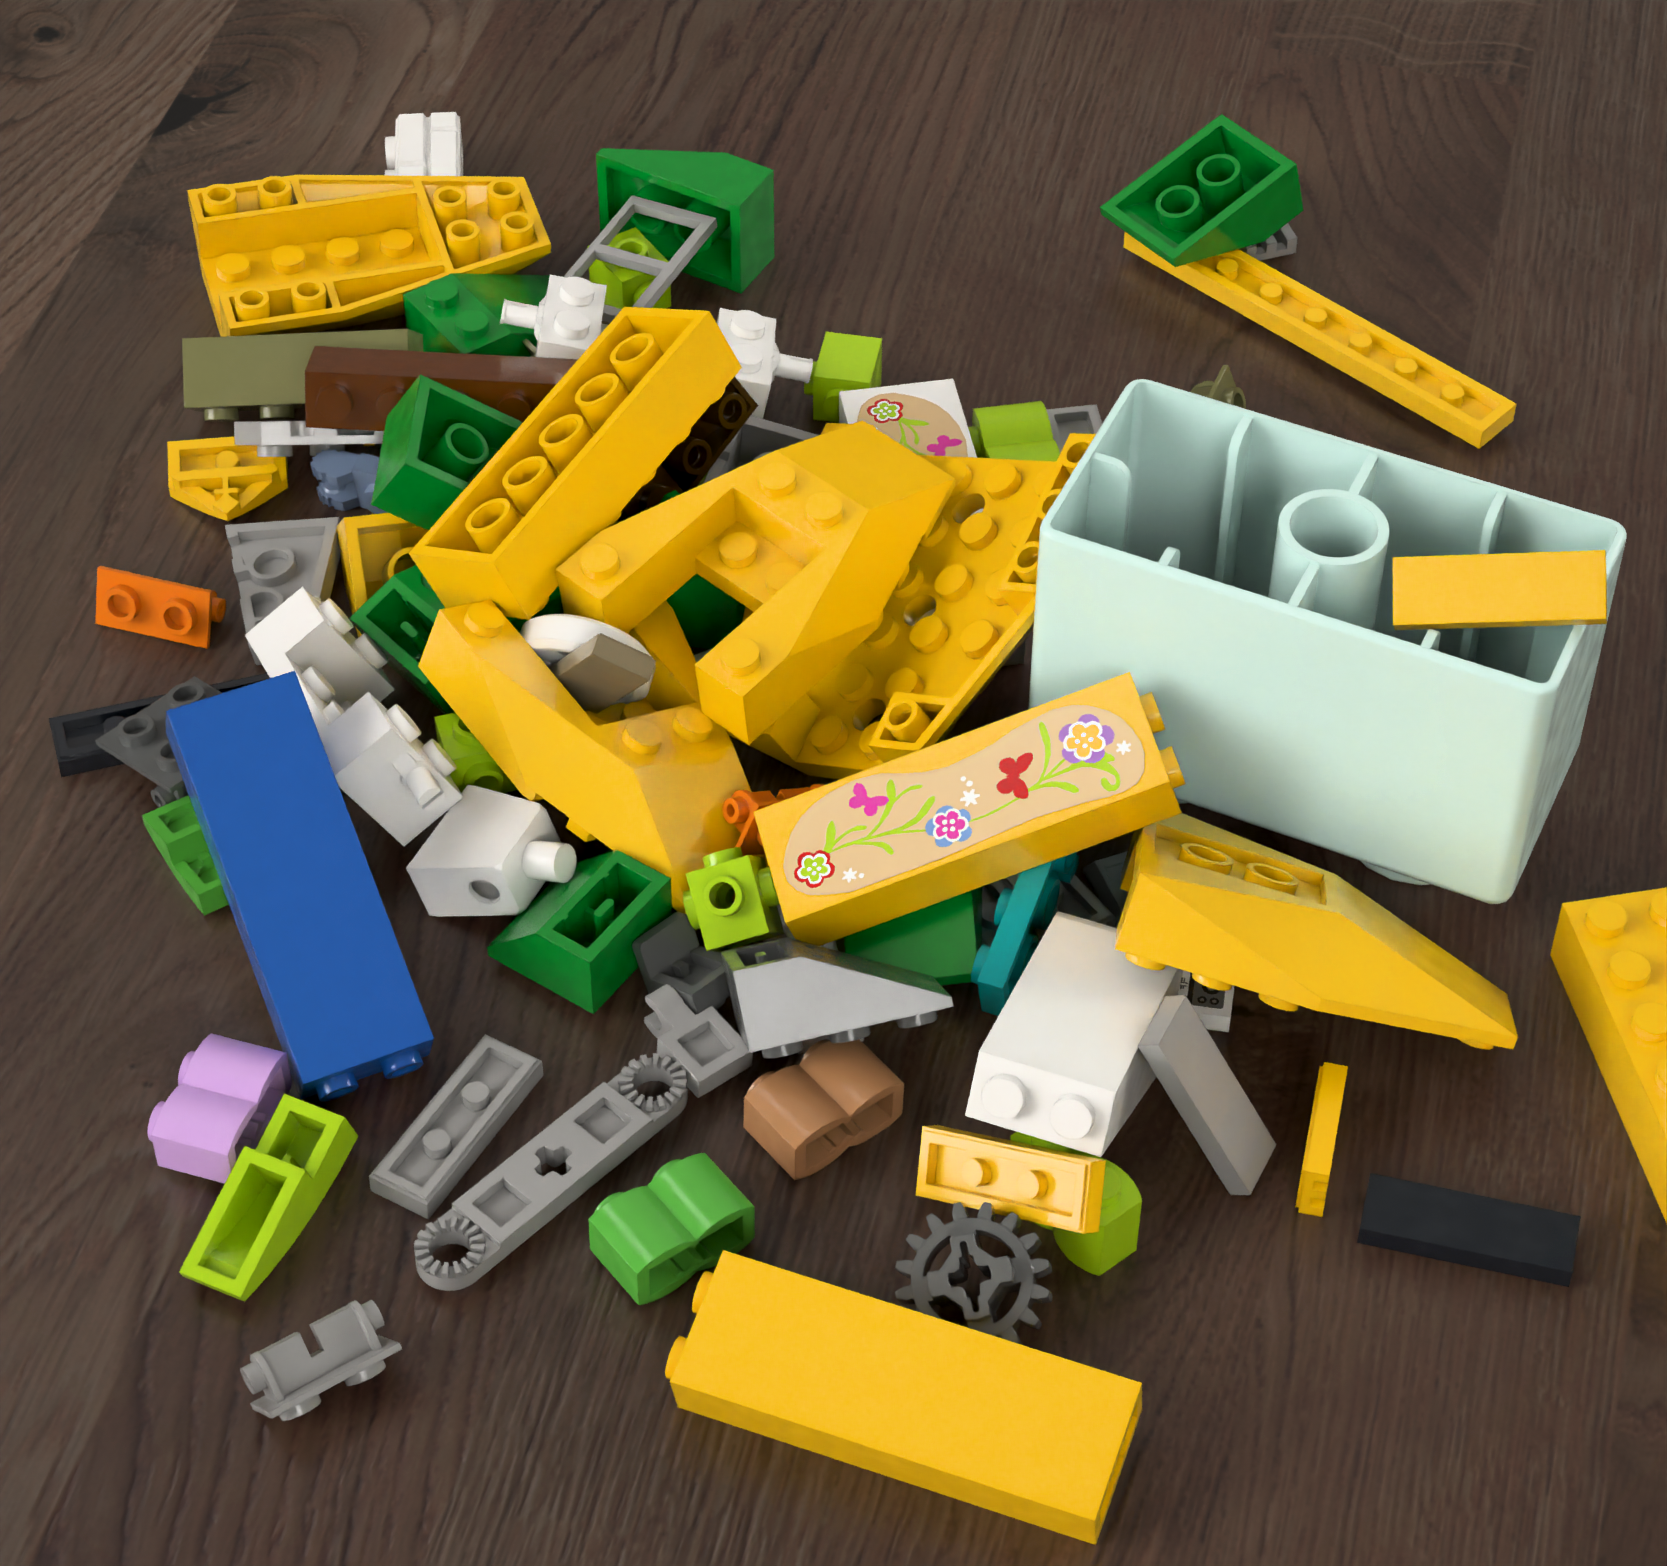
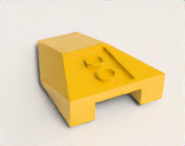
M1183 813L1134 831L1121 871L1120 889L1128 891V895L1117 926L1115 949L1125 952V957L1130 962L1151 970H1164L1165 966L1168 965L1192 973V978L1196 982L1216 990L1229 991L1232 985L1259 993L1258 997L1264 1003L1285 1011H1297L1299 1006L1315 1011L1457 1038L1461 1042L1479 1049L1490 1050L1493 1046L1514 1049L1518 1035L1507 993L1338 875Z

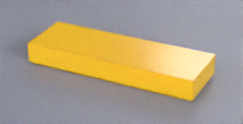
M1605 550L1393 557V627L1395 630L1607 624Z
M940 1125L922 1126L916 1196L951 1204L961 1202L964 1207L977 1210L980 1209L983 1202L992 1204L995 1214L1008 1216L1013 1212L1021 1220L1082 1234L1099 1232L1106 1160Z

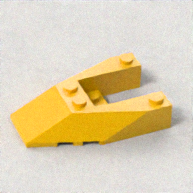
M863 420L775 450L600 531L555 569L564 614L582 616L609 624L628 634L696 574L752 610L753 613L695 664L702 713L750 745L879 628L883 620L884 607L895 587L900 589L909 572V561L920 541L923 540L925 542L955 488V478Z
M491 599L439 609L418 667L524 797L533 802L545 799L569 817L566 828L584 842L596 840L597 838L613 851L619 850L671 878L672 907L686 914L683 892L690 890L685 873L705 868L702 859L704 856L721 850L735 848L741 833L734 824H730L725 820L723 804L727 798H731L733 793L738 790L752 791L727 730L701 711L695 664L697 662L676 614L669 603L664 601L628 633L639 641L653 659L656 660V669L648 695L637 702L610 705L598 714L583 710ZM765 854L752 855L764 858L766 867L769 866ZM735 892L733 893L732 901L735 900Z

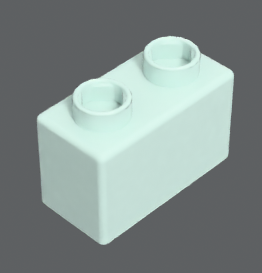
M1137 379L1130 382L1122 391L1040 526L1028 709L1130 672L1139 696L1152 692L1166 730L1153 735L1159 750L1172 746L1186 783L1174 788L1179 804L1191 803L1360 860L1367 868L1390 880L1416 885L1431 884L1488 904H1500L1506 902L1514 893L1579 747L1607 624L1395 630L1393 627V557L1605 550L1608 621L1627 533L1619 522L1152 380Z

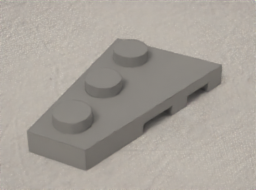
M339 517L225 525L227 539L233 556L234 574L241 596L240 604L246 633L302 586L312 596L321 598V602H325L330 598L340 558L337 525L340 523ZM248 642L249 649L251 651L255 664L262 665L253 648L251 647L250 643Z

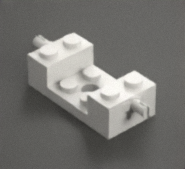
M550 274L546 296L539 302V306L504 299L500 324L504 323L534 329V335L537 339L535 357L579 359L608 326V324H602L607 285L591 283L589 280L581 277L572 276L566 278ZM720 308L717 325L742 366L735 377L758 404V407L751 416L763 419L771 383L774 381L775 376L809 383L813 359L779 353L775 343V318L761 316L750 310L734 311Z
M302 586L246 633L245 637L270 678L291 671L296 672L339 788L398 842L406 846L463 798L460 790L449 775L457 767L451 757L434 739H430L426 744H423L417 738L421 735V731L398 704L387 710L380 703L395 690L382 670V667L389 662L382 650L366 633H363L356 639L349 632L353 628L351 621L330 598L325 602H321V598L312 596Z

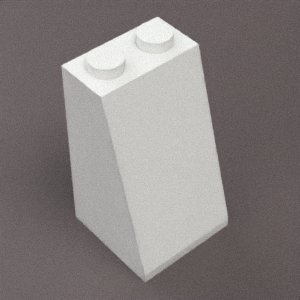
M1058 911L979 1050L965 1116L1102 1157L1157 1077L1140 1051L1138 1044L1165 996L1178 995L1183 970L1168 965L1165 966L1164 970H1151L1140 967L1130 962L1125 957V952L1115 949L1117 928Z

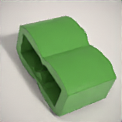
M706 1153L691 1155L682 1160L675 1159L663 1165L647 1186L633 1188L624 1193H614L597 1206L594 1214L588 1219L590 1250L638 1305L648 1304L679 1288L697 1271L716 1266L723 1250L737 1254L755 1237V1207Z

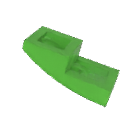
M189 795L143 814L144 825L176 879L202 914L205 916L229 905Z

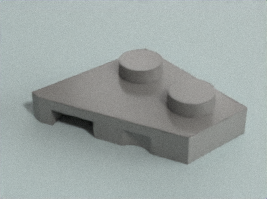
M306 420L234 422L235 445H257V457L293 456V445H310V456H316V453L328 450V448L330 450L336 449L337 452H340L341 450L345 451V444H382L384 431L306 427Z

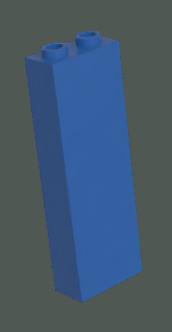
M291 671L167 710L166 735L283 1052L287 1053L289 1069L300 1099L318 1094L319 1100L322 1102L334 1100L355 1091L359 1087L357 1082L359 1079L379 1072H383L385 1079H392L420 1068L424 1064L422 1057L430 1054L434 1037L296 672Z

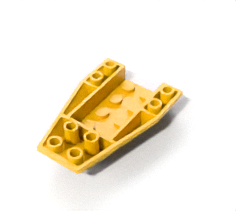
M290 175L283 177L269 176L262 180L234 184H213L206 188L187 190L202 277L220 337L311 333L405 314L403 294L426 285L433 280L451 273L514 274L551 253V242L524 177Z

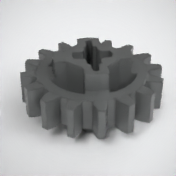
M961 1202L953 1204V1221L945 1225L933 1213L926 1216L928 1226L932 1231L931 1235L925 1240L918 1235L909 1233L906 1241L917 1253L914 1261H896L895 1269L900 1274L911 1279V1285L904 1286L895 1291L896 1299L901 1304H916L917 1308L914 1311L939 1319L942 1318L937 1315L932 1306L939 1305L940 1307L954 1305L964 1312L968 1328L1021 1344L1016 1330L1022 1324L1039 1330L1042 1323L1031 1309L1034 1303L1052 1302L1053 1295L1050 1290L1037 1285V1279L1045 1277L1053 1271L1049 1260L1031 1259V1255L1042 1244L1037 1234L1033 1232L1018 1238L1017 1234L1022 1223L1019 1216L1011 1212L1000 1224L996 1223L995 1209L991 1203L983 1202L977 1218H970ZM979 1235L991 1237L1002 1242L1013 1251L1016 1257L1002 1256L994 1258L983 1250ZM950 1244L952 1252L940 1270L929 1272L936 1256L944 1247ZM968 1255H970L984 1276L991 1277L990 1280L980 1283L981 1295L977 1296L979 1308L963 1287H957V1284L968 1280L967 1269L970 1268ZM1019 1291L1013 1307L1003 1318L997 1321L996 1311L1007 1294Z

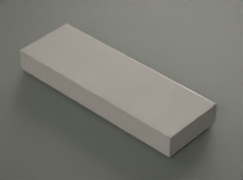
M1165 996L1138 1047L1230 1195H1251L1276 1147V1143L1187 996Z
M485 1034L369 1175L371 1191L429 1220L543 1077L542 1061Z

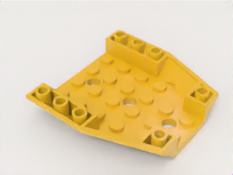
M826 423L821 434L850 424ZM1070 433L1057 461L919 455L955 478V488L926 541H920L910 559L909 572L900 589L895 587L884 607L883 620L879 628L749 746L808 776L843 779L942 742L978 695L994 679L996 673L1014 651L1021 646L1033 631L1040 526L1096 434ZM984 508L981 513L971 515L975 511ZM746 606L743 621L753 613ZM935 609L932 615L920 619L926 612ZM884 713L880 721L868 725L873 718ZM727 731L729 736L743 742L738 737Z

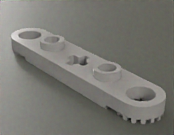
M653 1053L651 1058H647L645 1054L640 1055V1060L638 1061L635 1059L630 1060L629 1066H624L621 1072L608 1083L602 1082L455 1200L449 1211L440 1218H437L434 1223H427L425 1225L426 1229L424 1231L420 1230L417 1234L418 1239L414 1243V1255L420 1278L435 1289L444 1291L460 1290L475 1283L684 1110L688 1100V1086L685 1069L681 1070V1064L678 1061L672 1062V1058L667 1055L665 1058H660V1055ZM648 1081H660L671 1087L670 1093L665 1092L664 1098L661 1095L657 1096L655 1101H653L652 1096H649L648 1100H645V1095L643 1094L638 1096L636 1089ZM547 1163L555 1168L562 1163H566L567 1173L561 1176L559 1173L551 1171L542 1176L541 1165ZM447 1244H459L469 1250L467 1259L465 1257L461 1258L460 1264L454 1261L453 1266L450 1267L449 1262H444L443 1266H441L439 1260L434 1262L432 1255L438 1248Z

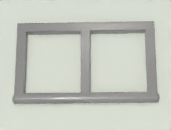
M633 195L564 277H582L596 259L657 276L632 306L652 308L717 228V220L714 217ZM634 213L695 229L668 263L607 246ZM604 304L602 321L610 323L622 309Z

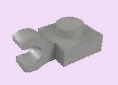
M668 984L645 996V1002L654 1012L644 1017V1023L650 1032L658 1038L657 1054L660 1055V1058H665L667 1055L672 1058V1062L678 1061L681 1064V1070L685 1069L687 1086L697 1098H700L752 1066L753 1052H749L742 1037L713 1006L695 1015L684 1003L677 991Z

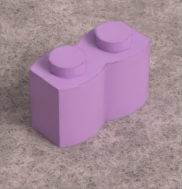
M212 1033L202 1041L196 1051L188 1052L180 1066L178 1087L174 1089L166 1102L160 1101L155 1106L149 1119L148 1138L153 1142L158 1166L225 1184L243 1147L247 1146L254 1150L256 1149L283 1094L289 1095L292 1080L287 1053Z

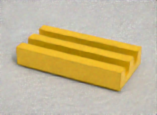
M1324 1062V1065L1319 1067L1295 1206L1299 1208L1298 1213L1323 1216L1348 1066Z

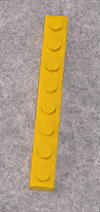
M1124 232L1123 248L1478 449L1514 420L1515 402L1240 249L1174 267L1131 235Z

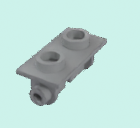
M354 1300L346 1306L309 1324L320 1350L309 1354L299 1332H294L251 1354V1363L240 1368L241 1375L253 1395L262 1390L265 1393V1396L250 1403L252 1409L271 1419L279 1415L282 1421L291 1420L317 1407L321 1403L319 1393L342 1381L345 1382L346 1386L356 1385L381 1373L386 1368L383 1359L402 1350L399 1342L376 1335L375 1330L384 1326V1320L374 1301L369 1300L360 1305L358 1301Z

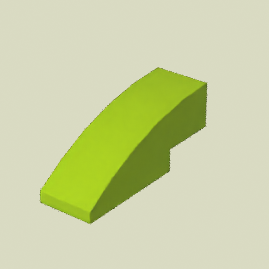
M283 1094L256 1149L254 1150L247 1146L243 1147L179 1273L185 1278L245 1302L269 1276L294 1244L339 1174L358 1138V1134L347 1119L308 1102Z

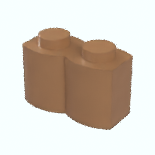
M823 1039L816 1042L806 1051L799 1065H792L777 1072L770 1071L764 1073L752 1083L744 1097L743 1128L794 1180L802 1179L829 1165L849 1146H855L867 1141L895 1122L901 1116L903 1110L904 1083L860 1039L844 1043H831L829 1039Z

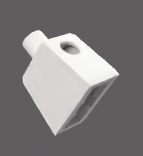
M467 785L461 793L463 798L449 809L406 867L429 916L517 915L527 909L546 881L568 882L575 873L577 856L572 845L561 843L547 810L540 803L474 785Z

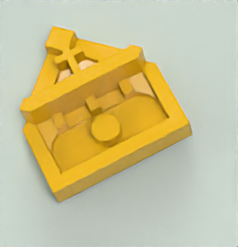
M234 436L167 442L170 497L213 517L230 521L262 505L288 488L287 457H257V445H235Z

